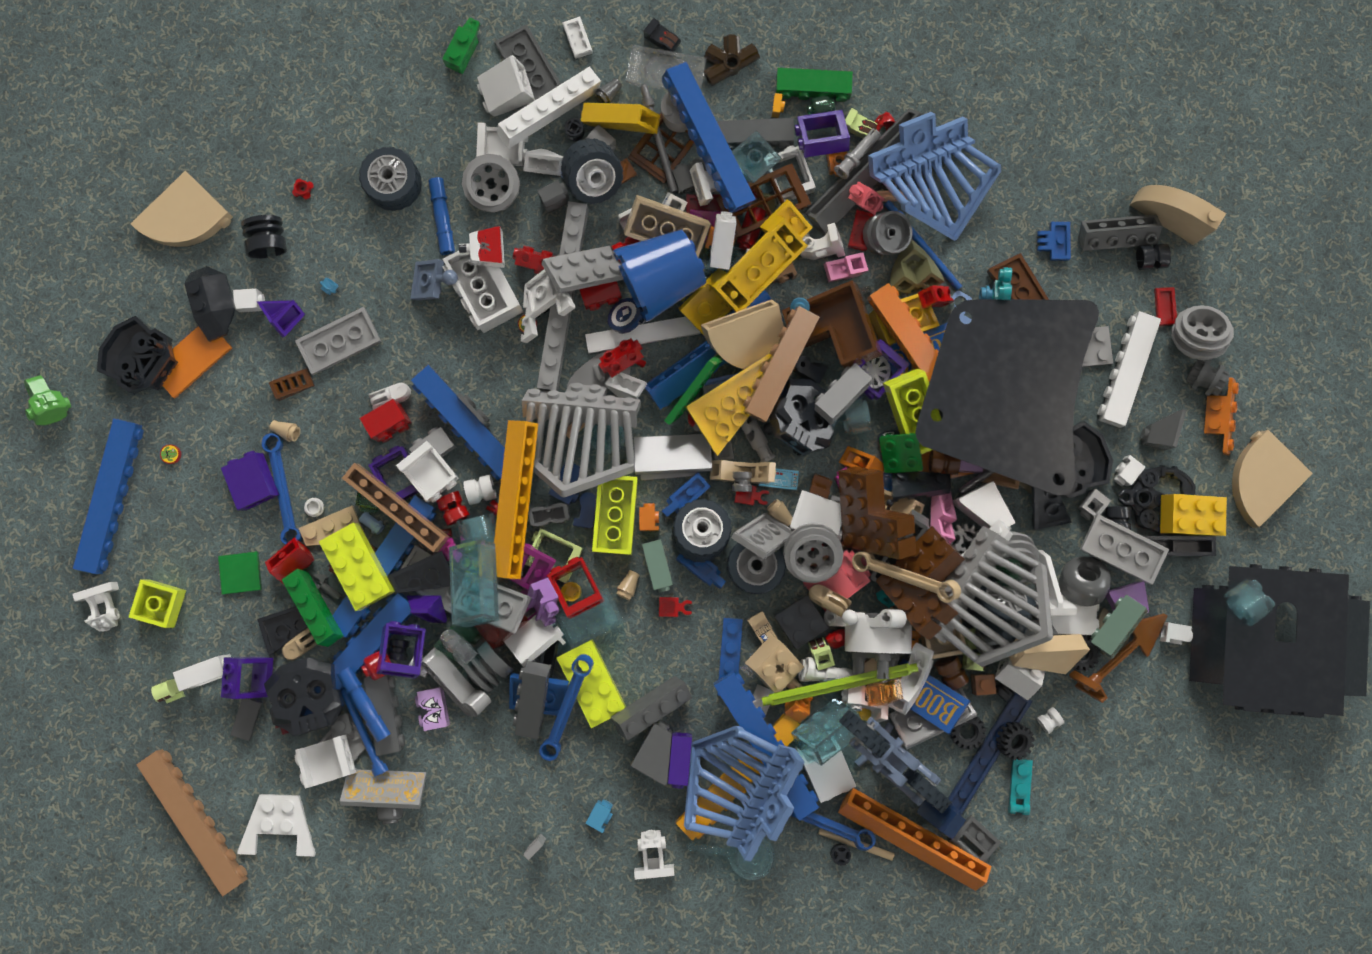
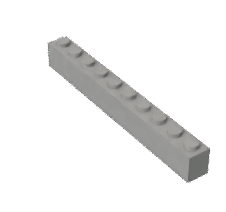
M568 201L559 256L582 251L589 211L587 204ZM575 290L568 291L572 301L574 300ZM556 303L550 307L537 389L542 391H558L571 318V312L565 316L558 315Z

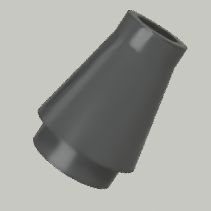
M614 78L611 82L597 89L595 94L596 100L599 103H611L622 87V84L618 79Z

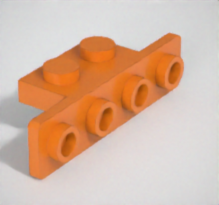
M1229 377L1227 396H1207L1204 428L1205 434L1224 435L1223 453L1225 455H1230V451L1234 450V439H1231L1232 432H1235L1236 428L1233 413L1237 412V402L1234 399L1235 394H1238L1239 383H1236V380Z

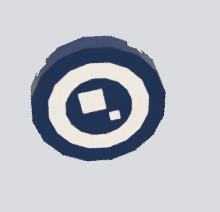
M633 298L621 299L610 309L607 322L615 332L620 334L631 332L639 325V320H642L641 312H643L641 306L637 308Z

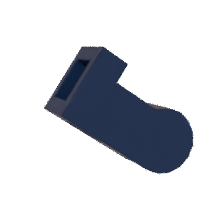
M586 492L581 495L580 518H574L573 526L593 529L597 499L593 493Z

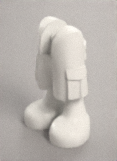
M811 657L801 659L800 661L804 668L798 673V678L802 682L819 681L821 683L853 676V670L831 666L818 671L815 667V660Z

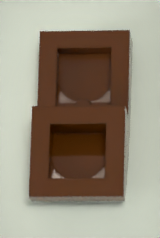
M814 473L809 492L828 499L833 482L832 479Z

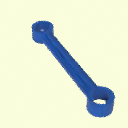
M269 433L263 437L261 444L263 449L269 452L274 482L279 492L278 501L284 526L280 538L283 544L286 545L288 541L285 535L291 529L297 532L296 539L301 542L302 535L295 525L280 452L283 448V440L280 436ZM270 437H277L276 446L270 450L266 445L267 440Z
M581 654L572 663L573 676L549 738L542 743L539 749L541 757L547 761L556 759L560 753V739L584 677L588 676L594 667V662L588 655ZM579 660L585 661L588 664V671H582L578 664ZM546 745H552L556 749V754L550 755Z
M792 812L791 816L797 818L795 813ZM813 812L801 819L804 822L853 841L855 846L861 851L871 849L876 842L875 835L870 830L863 829L857 831ZM860 834H868L871 838V844L868 847H864L861 843Z

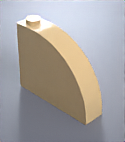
M184 171L131 225L157 243L183 247L195 245L209 239L221 228L229 226L233 216L189 173Z
M1164 185L1142 187L1130 203V206L1144 215L1157 214L1163 227L1192 245L1214 232L1226 215V213L1189 192Z
M771 299L702 324L701 327L708 344L719 356L733 366L746 369L768 355L774 343L778 344L780 340L778 334L783 327L779 304Z
M1269 430L1257 431L1250 437L1252 441L1241 452L1233 470L1232 492L1240 514L1252 528L1260 527L1313 474Z

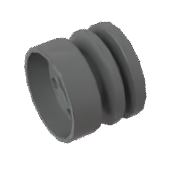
M486 640L477 649L481 658L470 655L471 662L465 660L462 666L476 685L490 693L494 690L492 684L495 686L500 684L496 675L498 674L505 679L514 670V667L506 657L502 660L497 655L500 652L499 649Z

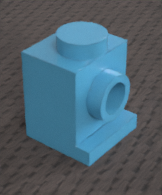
M604 799L602 802L598 800L585 824L603 833L605 830L603 823L608 824L613 815L610 813L613 804Z

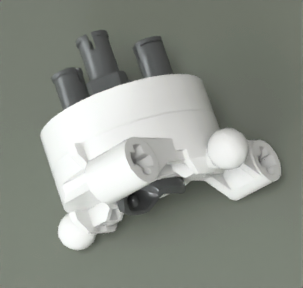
M884 609L880 614H865L846 610L842 618L829 610H826L824 614V621L828 626H845V651L852 652L853 675L864 673L865 660L867 658H875V661H877L876 679H889V667L898 665L900 654L912 652V625L907 620L903 610Z

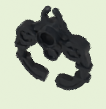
M1159 465V467L1144 469L1137 477V482L1132 489H1123L1118 493L1119 496L1125 493L1128 494V501H1124L1122 498H1119L1118 501L1125 506L1132 507L1136 513V523L1139 527L1148 528L1160 533V521H1158V516L1153 510L1161 506V495H1165L1153 488L1158 484L1159 478L1171 475V479H1176L1180 482L1181 494L1195 495L1196 486L1193 480L1185 472L1179 470L1177 466L1165 467V465ZM1139 494L1142 496V501H1141V502L1139 501V498H1138V497H1139Z

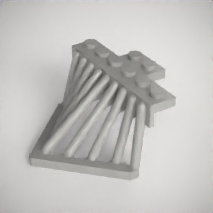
M569 384L565 393L556 390L528 389L522 399L523 417H526L528 422H533L536 418L538 419L533 472L561 497H567L633 473L635 470L631 427H637V414L641 407V399H634L632 397L619 398L612 395L606 396L607 387L597 384ZM549 420L544 459L542 465L540 461L544 435L545 421ZM561 421L552 474L550 472L555 430L557 423ZM570 422H572L563 481L561 482L560 471L567 428ZM585 423L579 478L577 481L570 483L578 433L582 424ZM598 424L596 472L594 475L587 477L592 430L594 425ZM606 425H611L612 468L603 471ZM619 426L624 428L627 463L620 465Z
M982 526L963 556L965 560L942 581L943 583L947 580H954L961 588L960 597L950 602L958 611V614L947 625H944L935 617L931 618L942 627L934 637L943 643L947 640L950 641L981 667L1053 639L1046 566L1009 547V541ZM1007 554L1035 568V575L1002 558L1001 555ZM1000 565L1036 585L1037 592L995 569L994 566ZM988 575L1038 601V609L987 579ZM983 585L1038 618L1040 626L980 589ZM947 586L945 588L946 594L949 597L953 596L952 589ZM976 596L1035 634L1025 635L973 600ZM969 607L1018 640L1010 643L968 613L966 609ZM963 618L1002 647L993 649L963 626L959 620ZM956 629L985 653L977 655L958 639L952 631Z

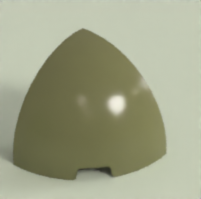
M913 240L898 255L890 277V285L903 293H911L912 290L918 289L924 290L932 285L939 286L944 282V278L937 265Z

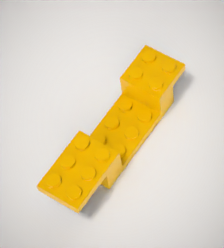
M787 199L760 226L766 234L727 273L718 268L706 280V284L698 288L678 308L701 334H703L702 324L724 317L731 309L735 312L746 309L808 247L802 238L813 227L790 200Z

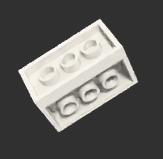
M459 251L443 258L445 265L442 267L444 271L453 270L457 273L458 280L452 286L459 297H463L460 301L468 314H472L469 318L477 330L481 329L485 333L523 313L500 267L474 265L470 255L460 256Z

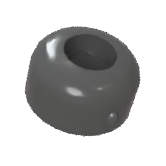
M1078 556L1072 558L1064 565L1058 585L1063 596L1072 603L1086 607L1094 606L1101 603L1106 597L1111 585V575L1107 567L1099 560L1087 556ZM1081 576L1087 577L1091 581L1085 580Z

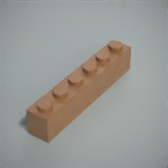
M800 306L790 311L787 320H789L787 326H783L778 334V337H780L778 344L774 343L769 352L772 355L768 362H764L760 370L763 372L760 379L756 378L752 385L754 391L751 397L747 396L742 405L745 407L743 412L762 422L768 420L820 318L819 316Z
M354 463L342 477L344 481L432 552H438L450 538L360 464Z

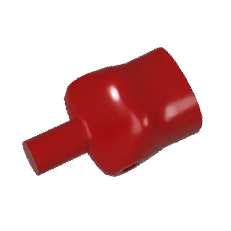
M845 629L832 631L826 636V642L831 648L838 649L845 645Z

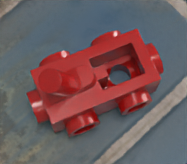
M523 246V248L514 249L512 259H515V265L534 269V273L539 274L544 270L542 266L543 259L555 256L550 251L542 250L540 253L534 251L533 247Z
M630 338L621 341L619 346L613 350L606 351L599 358L601 363L598 365L604 374L608 372L611 378H613L634 363L643 368L646 365V361L642 359L644 357L640 350L643 348L638 340L633 341Z

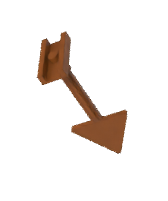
M1163 613L1142 619L1132 632L1134 639L1089 678L1075 670L1069 674L1070 678L1078 682L1075 687L1103 703L1108 697L1100 685L1102 679L1138 646L1143 654L1148 657L1168 616Z

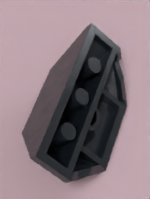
M207 266L189 273L184 285L194 320L210 342L228 335V328L232 322L236 307L227 275Z

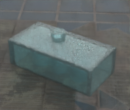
M479 539L449 547L452 624L468 628L499 621L495 543Z

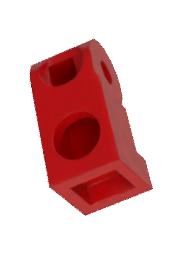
M932 285L918 292L923 309L943 307L954 302L948 286Z

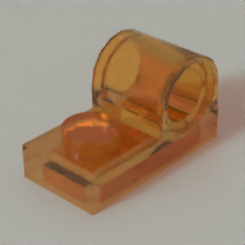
M893 679L885 683L865 686L868 706H885L904 699L901 679Z

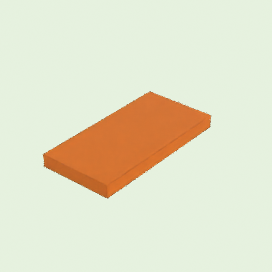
M198 326L172 349L175 360L178 363L172 369L171 374L167 376L168 378L163 382L162 386L173 398L178 397L232 349L231 345L223 337L211 342L208 341Z

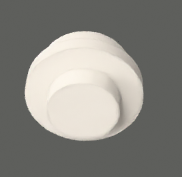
M310 498L306 501L304 509L307 515L318 517L324 511V504L318 498Z

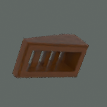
M307 368L269 382L272 392L278 401L315 386ZM301 375L304 376L307 384L303 385L300 378ZM294 378H296L299 387L295 386L293 381ZM285 382H289L291 390H288ZM278 385H281L283 393L280 392Z

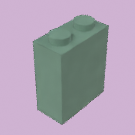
M661 539L642 544L653 589H658L659 593L670 590L669 586H672L673 583Z

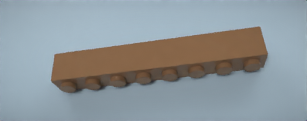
M163 749L157 750L136 765L223 897L248 879L246 877L247 871L242 865L239 866L235 860V852L232 849H228L225 845V837L214 828V820L204 813V805L200 800H196L192 794L194 792L193 788L188 783L185 784L182 779L183 774L178 767H174L171 762L172 756L170 753Z

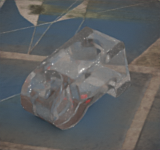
M446 630L441 634V643L448 652L453 653V657L462 667L478 654L472 645L454 630Z

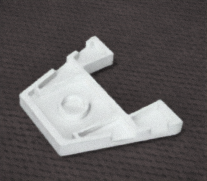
M545 269L528 281L524 287L523 308H526V315L522 319V326H525L524 335H521V342L528 343L538 336L535 318L556 303L558 315L565 316L575 309V304L569 293L558 294Z
M260 794L237 854H257L258 834L297 835L296 856L314 857L316 852L311 840L312 837L308 829L300 795Z

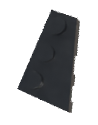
M920 471L891 474L892 502H898L902 498L911 500L921 495L930 497L949 494L951 490L950 474Z
M443 550L388 575L396 593L459 585Z

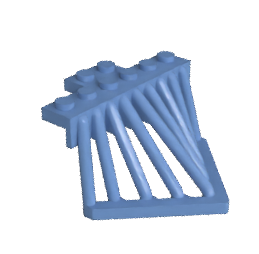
M929 112L899 124V143L868 155L869 173L872 178L886 186L901 204L903 211L955 241L1000 174L1001 165L971 146L975 144V140L968 137L967 118L960 117L936 127L935 114ZM961 149L990 167L988 172L985 174L961 152ZM951 153L979 178L980 184L976 190L971 187L954 164ZM942 161L969 195V201L965 207L962 205L943 171ZM932 167L958 211V219L955 223L952 222L932 177ZM911 173H912V175H913V177H914V179H915V181H916V183H917L919 189L917 188L916 184L914 183L913 179L911 178ZM922 173H923V176H924V178H925V180H926V182H927V185H928V187H929V189H930V191H931V194H930V192H929V190H928V188H927V186H926V184H925V182H924V180H923V178H922ZM891 178H892V180L895 182V184L898 186V188L901 190V192H900V191L896 188V186L891 182Z
M739 726L728 728L692 742L684 819L686 830L727 838V846L738 848L744 860L752 861L763 838L767 835L769 840L777 841L788 818L792 815L794 807L787 794L790 788H792L797 775L802 770L805 763L795 748L780 744L777 747ZM737 738H743L771 752L772 757ZM737 748H739V749H741V750L747 752L748 754H750V755H752V756H754V757H756V758H758V759H760V760L766 762V765H767V766L763 765L762 763L758 762L757 760L753 759L752 757L748 756L747 754L743 753L742 751L738 750ZM721 749L725 750L729 754L733 755L734 757L738 758L739 760L758 770L760 775L751 770L750 768H748L747 766H745L744 764H742L741 762H739L738 760H736L735 758H733L732 756L728 755ZM714 755H716L717 757H719L720 759H722L723 761H725L726 763H728L729 765H731L732 767H734L735 769H737L738 771L752 779L753 783H751L746 778L741 776L739 773L734 771L732 768L727 766ZM700 757H703L742 785L749 796L703 769L700 765ZM699 776L740 800L744 808L700 788L698 785ZM699 795L736 813L739 820L700 808L697 805V796ZM696 815L732 826L734 829L729 831L695 823Z

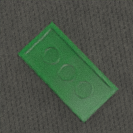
M717 354L706 363L664 420L667 424L674 423L682 416L686 406L691 404L723 361L721 356Z

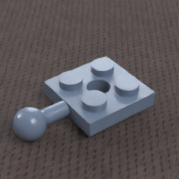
M434 259L415 262L410 299L418 301L439 299L441 282L447 285H454L458 280L457 273L453 270H446L444 272L442 267L444 266L443 260Z

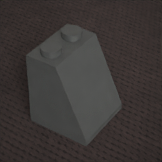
M660 719L659 722H655L650 728L632 760L631 767L665 786L668 778L672 730L668 723Z

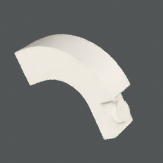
M916 642L912 648L908 664L917 663L918 672L901 678L898 685L891 692L888 703L889 707L904 715L907 714L928 678L934 662L932 660L934 651Z

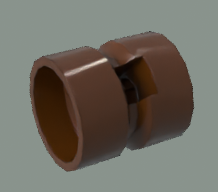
M936 450L930 451V473H941L944 470L946 474L958 475L961 464L960 459Z
M958 655L943 657L935 663L934 666L938 674L943 676L941 679L943 684L952 690L959 689L969 682L965 670L961 668L962 664Z

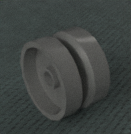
M888 211L872 216L865 223L863 229V241L871 253L878 256L899 253L908 247L912 239L910 221L904 214L898 211Z

